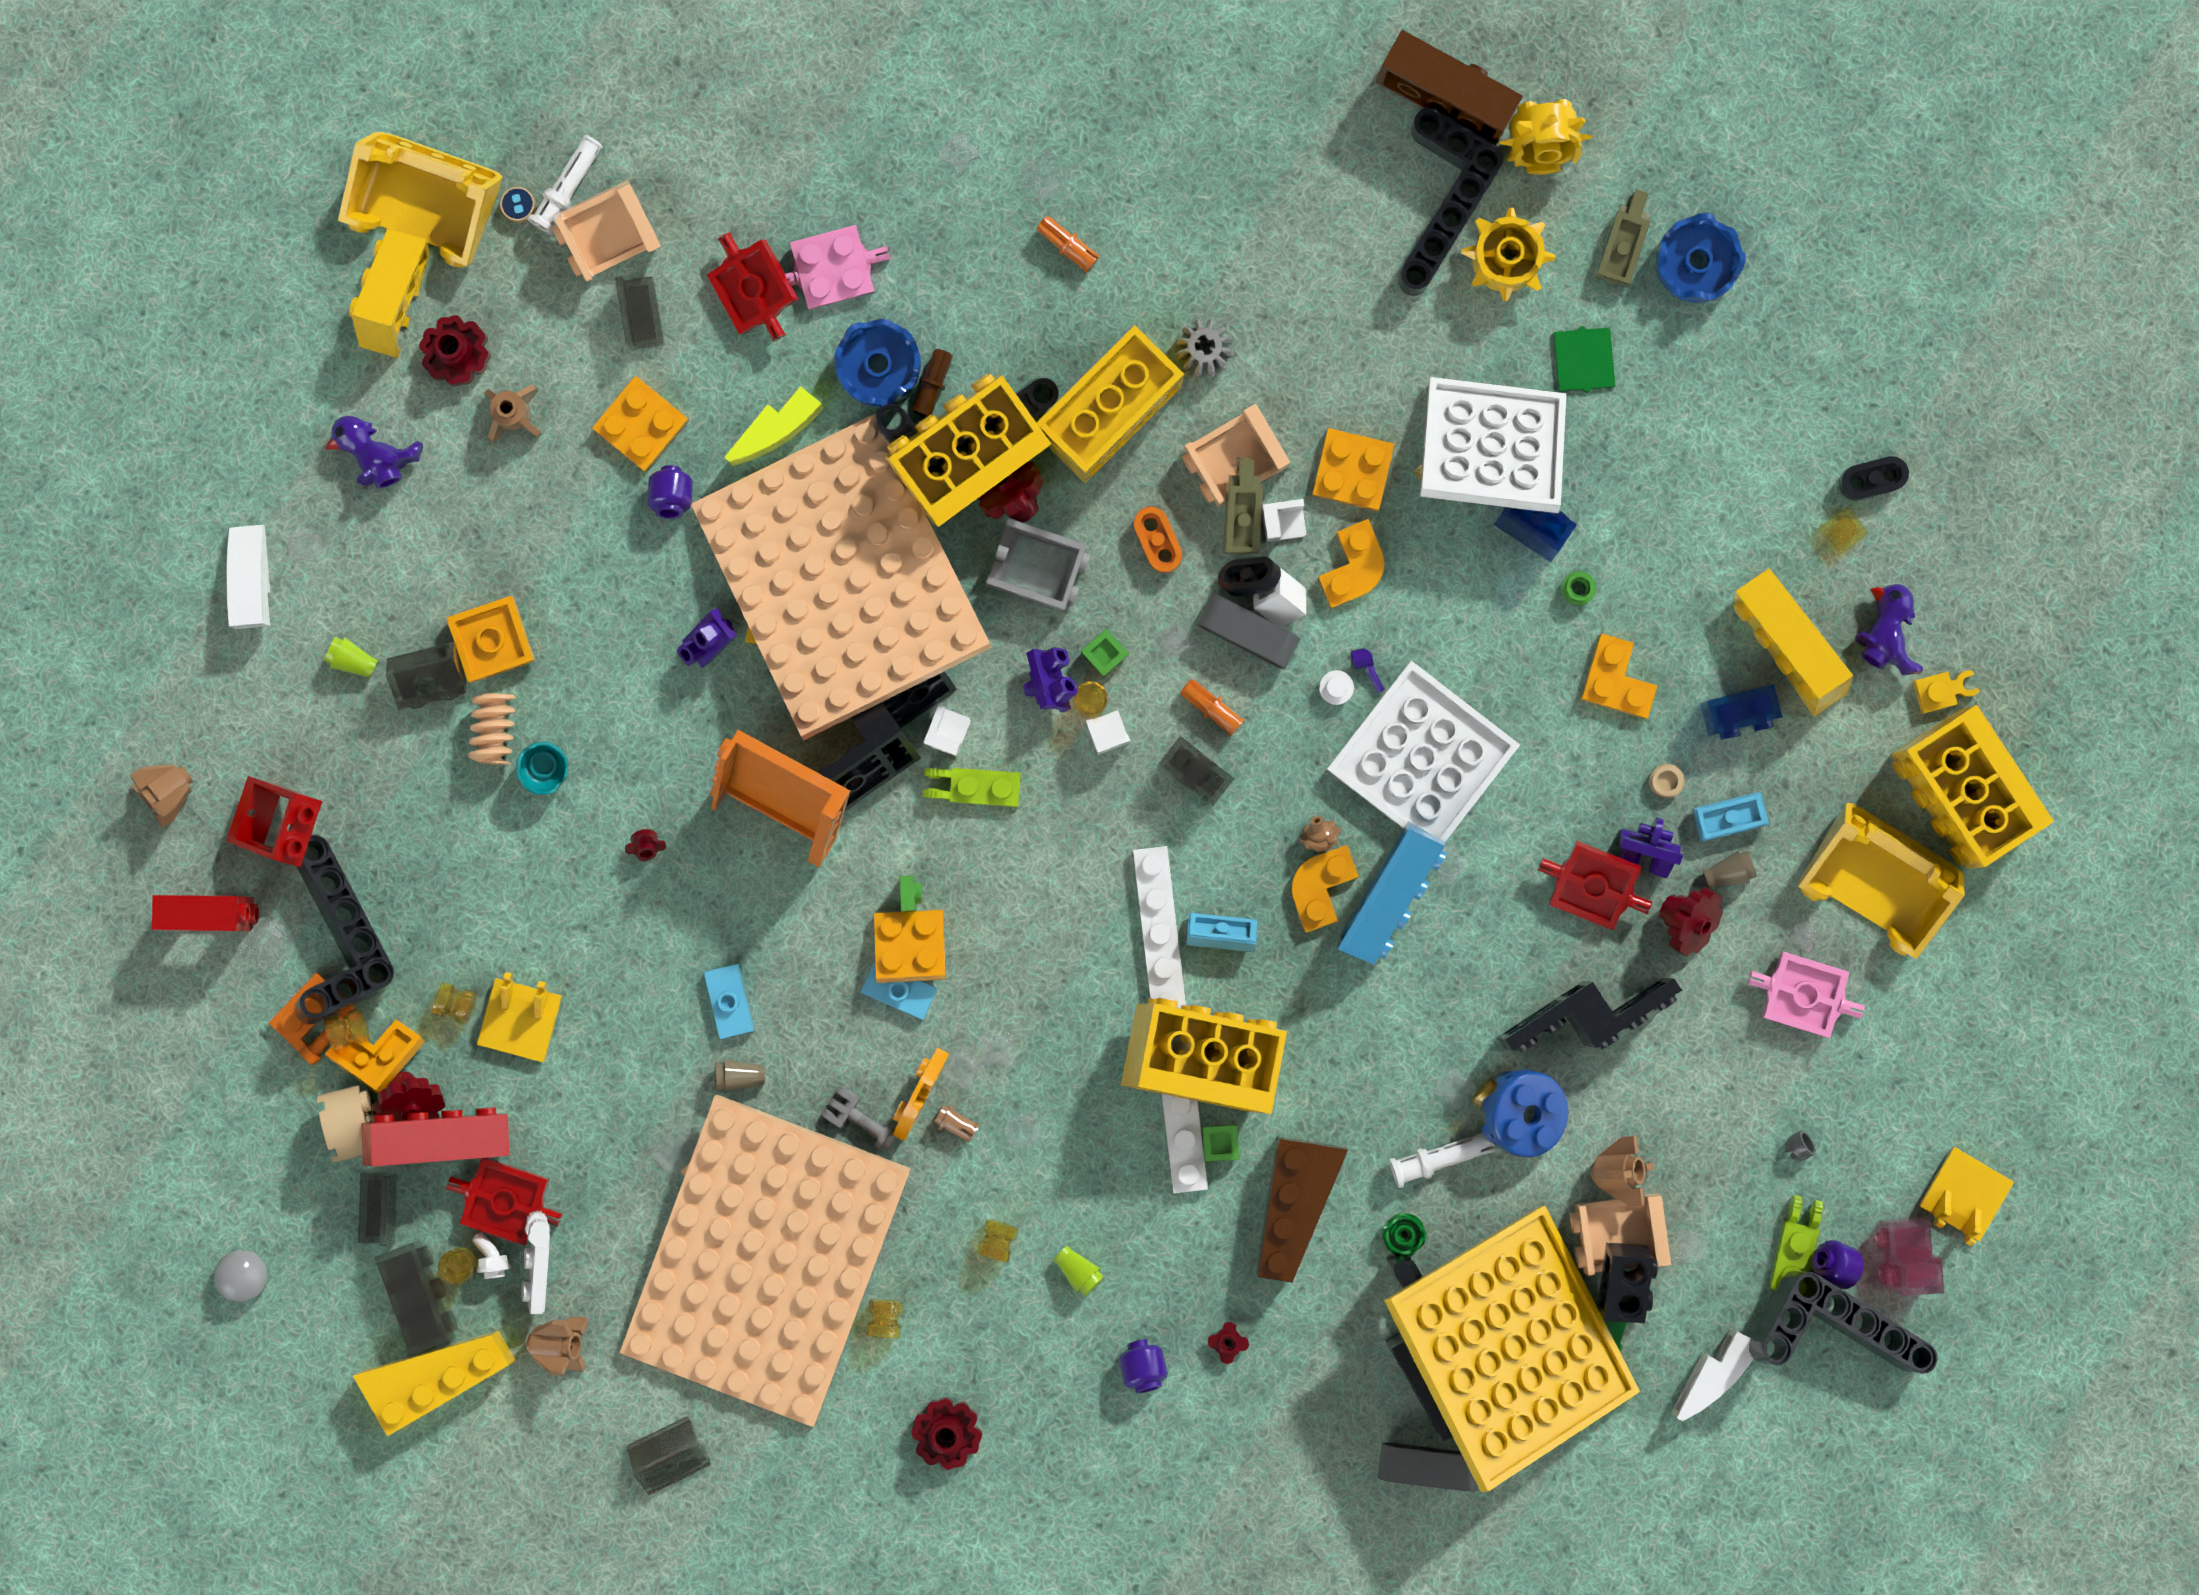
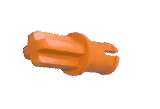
M1045 216L1036 228L1039 233L1060 249L1058 253L1060 256L1064 254L1085 273L1091 269L1100 257V255L1077 238L1078 234L1076 232L1071 235L1049 216Z
M1189 680L1181 690V695L1205 714L1203 716L1204 719L1210 718L1226 731L1230 737L1243 723V718H1240L1221 702V696L1216 698L1196 680Z

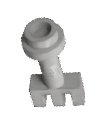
M840 1086L836 1092L841 1097L847 1099L846 1103L844 1104L833 1097L829 1104L840 1111L839 1114L835 1115L832 1111L825 1109L822 1116L839 1128H843L847 1120H849L877 1139L874 1146L880 1150L882 1148L889 1150L897 1140V1137L893 1136L896 1127L889 1123L884 1128L857 1110L856 1106L861 1098Z

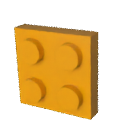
M635 376L592 429L646 473L690 420Z
M1328 428L1312 496L1379 511L1395 444Z
M512 595L446 617L468 683L471 684L535 662L519 610Z
M943 910L874 913L877 983L946 980Z

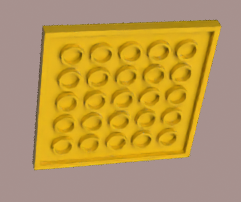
M1545 1205L1537 1207L1384 1300L1481 1492L1490 1491L1640 1392Z

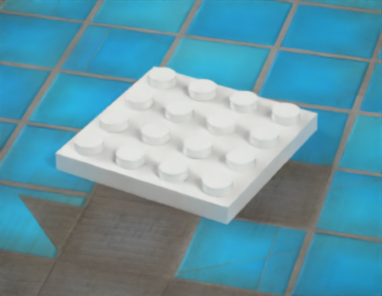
M1430 377L1420 497L1559 513L1562 492L1566 393Z
M1410 661L1326 770L1402 829L1410 821L1445 843L1520 744L1417 664Z

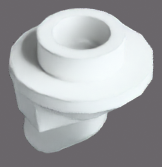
M483 1232L474 1236L472 1242L485 1256V1258L478 1259L476 1273H484V1279L504 1277L505 1270L511 1269L507 1255L499 1256L497 1248Z

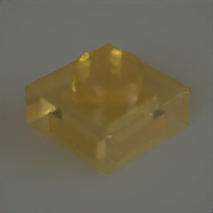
M1848 506L1818 528L1838 555L1844 553L1868 534V531Z

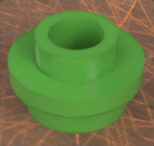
M1575 571L1564 578L1561 592L1568 603L1581 606L1593 599L1596 592V584L1588 573ZM1576 582L1584 586V592L1581 595L1575 594L1572 590V586Z

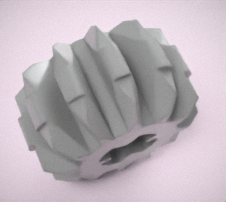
M1199 319L1194 320L1195 331L1190 327L1184 326L1182 332L1186 338L1181 337L1176 340V345L1184 348L1176 353L1177 359L1189 358L1184 363L1183 369L1188 371L1193 365H1196V377L1201 376L1203 368H1207L1210 377L1215 376L1214 364L1219 369L1225 370L1227 364L1222 358L1228 359L1233 356L1232 350L1224 348L1233 343L1232 337L1220 338L1225 333L1226 327L1221 325L1216 331L1212 330L1214 326L1213 319L1207 321L1206 328H1202ZM1200 341H1205L1207 346H1213V348H1210L1209 355H1204L1202 350H1196V348H1199Z

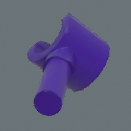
M1364 648L1351 651L1354 669L1365 667L1376 692L1384 691L1385 689L1373 666L1374 662L1371 652Z

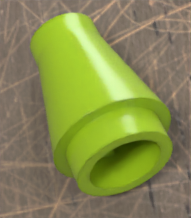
M336 636L324 658V662L331 664L330 668L362 675L369 679L379 661L346 637L342 640Z
M1068 1245L1053 1259L1076 1293L1081 1292L1085 1297L1105 1278L1099 1272L1100 1267L1073 1251Z

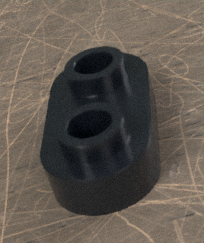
M1895 456L1849 467L1841 474L1839 489L1847 499L1853 501L1894 492L1903 487L1908 481L1909 469L1902 459ZM1885 469H1889L1894 473L1892 481L1884 478L1883 473ZM1852 478H1858L1861 481L1860 489L1852 488L1850 484Z
M1265 556L1235 559L1228 562L1221 569L1218 576V584L1231 596L1263 594L1277 586L1281 577V569L1278 564Z

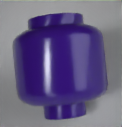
M666 465L661 467L660 471L654 472L649 477L648 506L661 518H680L692 505V478L682 472L678 466Z
M1825 1241L1818 1246L1812 1256V1272L1842 1290L1853 1287L1860 1280L1863 1273L1864 1262L1862 1255L1856 1248L1839 1241Z
M1147 1339L1127 1344L1128 1351L1122 1353L1119 1357V1365L1125 1386L1135 1389L1137 1394L1161 1388L1162 1381L1168 1376L1161 1347L1148 1345Z

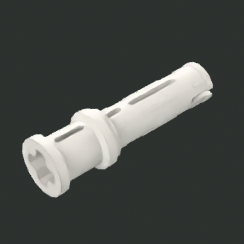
M588 135L583 136L578 148L571 156L558 180L552 188H548L543 192L544 199L534 214L528 216L527 220L549 235H554L552 226L556 225L554 215L571 207L570 204L572 202L570 199L603 148L598 141Z
M1483 1133L1429 1151L1420 1148L1416 1150V1154L1398 1160L1394 1157L1390 1158L1389 1165L1397 1187L1402 1188L1406 1182L1421 1177L1426 1179L1432 1178L1435 1171L1495 1152L1496 1150L1494 1143L1485 1138Z

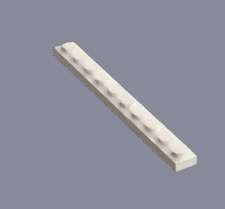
M1167 846L1133 850L1150 998H1164L1177 1001V1008L1181 1009V1005H1186L1168 849ZM1162 1094L1173 1193L1207 1190L1198 1102Z

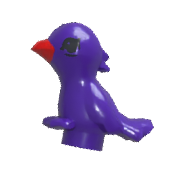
M354 416L340 417L332 426L331 439L327 443L326 450H343L354 455L363 471L357 477V482L361 483L362 486H369L375 483L376 488L380 489L396 484L402 479L399 469L404 468L407 463L420 461L423 443L416 441L407 448L397 449L389 444L371 439V435L377 432V429L372 428V423Z
M1892 584L1884 588H1871L1870 591L1877 602L1879 613L1878 619L1868 633L1860 632L1855 636V641L1862 647H1865L1861 652V656L1869 664L1881 670L1887 664L1895 665L1903 676L1922 673L1923 667L1912 661L1905 651V637L1901 627L1903 621L1908 625H1912L1911 619L1915 618L1912 593L1901 584Z

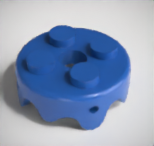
M1700 213L1676 222L1661 239L1655 256L1658 277L1664 287L1673 296L1691 303H1706L1723 296L1733 287L1746 262V254L1742 250L1737 232L1732 227L1717 221L1715 216L1710 213ZM1693 252L1704 254L1707 258L1706 268H1694L1689 261L1690 254Z
M877 319L864 323H854L846 330L835 351L834 361L838 380L850 397L861 404L872 407L895 404L912 392L918 382L921 372V357L915 339L907 329L890 320ZM877 355L884 356L888 360L887 369L882 373L872 372L869 369V361L872 357Z
M1530 1069L1504 1071L1496 1075L1497 1087L1483 1101L1486 1122L1481 1130L1485 1138L1499 1146L1506 1153L1518 1157L1531 1158L1548 1152L1562 1137L1568 1121V1102L1560 1085L1550 1076ZM1532 1105L1534 1117L1529 1123H1525L1523 1113L1528 1106Z

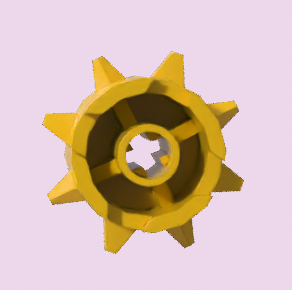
M1567 99L1542 104L1528 101L1517 107L1518 113L1509 122L1511 137L1499 141V144L1512 146V150L1506 159L1509 162L1514 161L1516 167L1520 165L1526 167L1528 174L1545 175L1561 171L1560 165L1571 159L1574 164L1578 162L1582 156L1581 142L1593 138V135L1579 133V130L1586 121L1583 117L1577 118L1576 111L1572 108V103Z
M1508 208L1505 217L1499 218L1493 223L1480 217L1475 220L1480 236L1475 245L1461 249L1462 255L1472 258L1473 270L1476 274L1471 283L1473 287L1485 285L1491 290L1499 291L1502 300L1505 302L1509 300L1513 291H1518L1525 286L1538 292L1542 288L1537 276L1538 270L1543 263L1555 260L1554 254L1545 251L1542 236H1540L1545 224L1539 222L1529 225L1530 222L1516 217L1514 208ZM1505 249L1511 250L1510 255H1515L1511 261L1506 260L1502 256Z

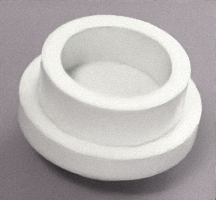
M1334 670L1328 672L1321 679L1319 691L1326 702L1340 705L1351 698L1354 684L1347 673Z

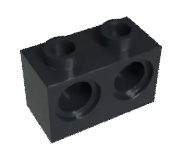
M1606 1242L1597 1305L1604 1321L1645 1323L1646 1313L1651 1311L1653 1307V1292L1650 1290L1651 1279H1656L1658 1271L1657 1259L1652 1256L1647 1245ZM1638 1263L1634 1270L1624 1271L1628 1264ZM1627 1295L1634 1296L1631 1301L1620 1303L1623 1297Z

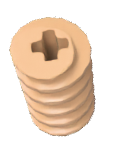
M483 693L472 698V703L482 708L471 711V717L481 722L470 725V730L480 736L469 739V744L479 748V750L469 752L468 758L482 764H512L503 760L502 756L512 754V749L503 746V742L513 740V736L504 732V729L514 726V722L506 719L505 715L515 712V708L506 705V701L516 699L515 695Z

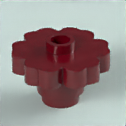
M453 315L449 318L441 317L437 320L436 329L428 328L423 333V339L419 344L420 350L425 354L422 366L436 381L445 379L453 387L460 386L461 384L468 385L472 383L474 373L482 374L486 371L487 363L491 358L490 352L484 347L488 342V337L474 321L465 323L458 315ZM459 346L454 354H450L453 347Z
M1032 461L1026 462L978 498L980 501L979 507L987 517L998 519L1006 514L1010 519L1023 523L1032 519L1037 514L1039 506L1036 496L1040 493L1044 481L1040 477L1041 472Z
M1706 887L1702 888L1700 892L1692 891L1687 897L1674 894L1667 897L1661 906L1660 918L1669 927L1668 934L1672 936L1669 946L1684 956H1688L1691 952L1698 953L1706 946L1710 940L1711 933L1718 928L1723 914V910L1719 908L1722 903V897Z
M399 1072L388 1086L377 1094L379 1101L372 1106L374 1115L394 1114V1121L407 1120V1113L428 1112V1118L440 1117L439 1111L445 1108V1101L439 1085H430L427 1078H416L410 1072Z
M949 1397L931 1400L927 1405V1412L918 1413L914 1420L911 1435L915 1440L919 1441L916 1453L924 1459L926 1464L935 1465L940 1462L941 1466L946 1470L964 1466L967 1461V1454H975L979 1450L982 1430L975 1425L978 1420V1414L975 1410L970 1409L969 1404L965 1401L954 1405ZM949 1428L954 1432V1435L951 1438H944L941 1435V1429Z

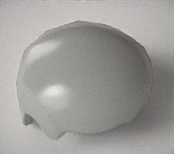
M240 1249L225 1255L218 1262L214 1270L213 1280L217 1292L226 1300L246 1303L256 1298L264 1290L268 1272L265 1261L255 1252Z

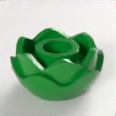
M1399 1213L1392 1216L1384 1225L1382 1233L1384 1243L1387 1249L1395 1255L1412 1256L1418 1252L1426 1241V1231L1423 1223L1415 1215ZM1406 1231L1407 1236L1401 1237V1232Z

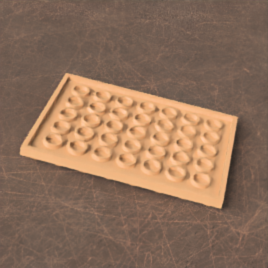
M875 414L750 474L691 505L803 740L992 648L925 512L884 458L889 453L887 449L889 443L875 425Z
M716 1094L635 1309L620 1354L814 1427L911 1168Z

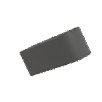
M1216 594L1211 595L1197 622V625L1202 629L1284 670L1301 640L1290 631Z
M1384 1442L1381 1445L1378 1479L1459 1491H1478V1485L1460 1451Z

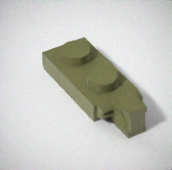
M1635 189L1629 206L1620 205L1619 210L1616 212L1595 278L1622 287H1629L1651 222L1649 221L1650 214L1643 212L1649 193Z
M1251 457L1236 458L1235 475H1229L1228 483L1226 484L1224 553L1259 554L1263 486L1260 484V476H1254V460Z

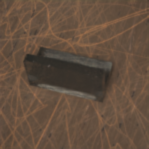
M623 276L615 277L627 346L633 351L665 345L653 276L626 281Z
M360 1173L358 1243H380V1246H388L395 1243L398 1173Z
M684 1417L627 1446L634 1477L648 1495L711 1465L707 1452L697 1440L693 1423L689 1417Z

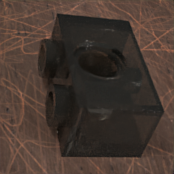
M454 642L387 658L386 678L398 710L405 708L416 709L429 702L441 699L452 700L466 693V675ZM422 677H431V678H433V680L426 681V680H423V679H421V678H422Z
M1181 736L1158 764L1211 807L1214 806L1235 779Z

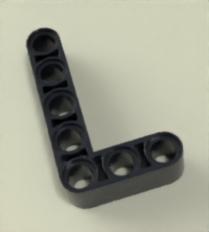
M1424 108L1416 114L1411 127V135L1418 144L1461 169L1462 172L1400 272L1398 278L1399 286L1405 294L1410 296L1422 294L1427 289L1503 163L1501 149L1495 144L1434 108ZM1424 120L1431 121L1435 124L1436 131L1427 134L1420 129L1419 123ZM1452 138L1461 139L1465 144V149L1454 151L1450 148L1448 141ZM1480 156L1490 157L1494 162V167L1491 169L1482 168L1477 158ZM1464 184L1472 185L1477 192V196L1473 198L1464 197L1460 192V186ZM1446 213L1456 215L1459 225L1455 227L1446 226L1443 223L1442 215ZM1427 242L1437 243L1441 248V254L1437 256L1429 255L1424 249V244ZM1413 270L1418 271L1422 274L1424 282L1419 285H1413L1407 280L1406 273Z
M1035 378L1017 390L1015 394L1033 419H1036L1057 402L1059 390L1052 380L1048 378ZM1040 383L1046 384L1050 390L1049 399L1044 403L1037 402L1033 396L1034 388ZM896 404L882 405L875 413V425L889 444L902 435L909 438L918 432L915 428L916 425L905 410ZM893 409L900 416L899 425L894 429H887L882 424L881 417L886 410ZM987 417L985 419L986 423L996 430L997 418ZM959 437L957 439L958 445L965 446L968 451L969 438ZM930 458V465H935L941 470L940 464L942 460Z
M311 835L307 847L315 848L319 852L320 859L312 861L304 855L301 867H296L350 969L309 988L298 998L294 1008L296 1017L301 1022L311 1025L380 993L394 978L393 966L330 845L319 835ZM328 877L332 879L336 889L334 891L324 890L320 886V878ZM336 908L347 909L351 913V921L343 922L339 920L335 913ZM361 938L364 940L368 947L367 952H357L352 947V939ZM368 969H378L383 974V982H372L367 974ZM340 983L347 984L352 989V998L347 999L339 996L336 985ZM309 998L317 1000L321 1005V1012L317 1014L308 1012L304 1005L305 1000Z
M1790 1271L1785 1274L1749 1343V1352L1756 1361L1771 1365H1783L1791 1358L1813 1315L1901 1370L1925 1374L1931 1372L1936 1367L1938 1361L1937 1352L1931 1344L1818 1274L1806 1271ZM1802 1279L1806 1283V1290L1803 1295L1800 1294L1798 1287ZM1830 1297L1834 1300V1308L1831 1312L1827 1309V1302ZM1788 1310L1790 1321L1785 1326L1782 1317L1784 1312ZM1860 1314L1863 1323L1858 1330L1855 1321ZM1889 1332L1891 1340L1890 1344L1886 1347L1884 1337ZM1772 1340L1774 1352L1769 1357L1766 1348L1767 1344ZM1917 1349L1919 1358L1914 1365L1912 1355Z

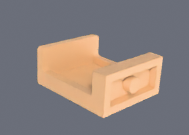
M629 180L554 215L556 225L552 226V230L560 245L567 243L572 253V256L567 259L575 275L579 276L582 274L586 282L592 280V276L645 250L649 253L661 247Z
M1257 404L1245 409L1240 416L1195 442L1185 444L1184 451L1186 454L1182 456L1191 474L1197 472L1203 484L1199 488L1209 504L1214 501L1218 508L1226 503V484L1228 483L1229 475H1235L1237 457H1251L1254 460V476H1260V484L1288 468L1291 463Z
M1657 1193L1645 1194V1205L1628 1206L1616 1198L1574 1204L1575 1212L1570 1213V1223L1573 1234L1578 1233L1580 1247H1575L1577 1267L1583 1268V1272L1588 1276L1595 1275V1272H1602L1606 1242L1647 1245L1652 1256L1657 1259L1658 1267L1671 1265L1662 1195ZM1630 1263L1625 1269L1637 1267L1638 1263Z

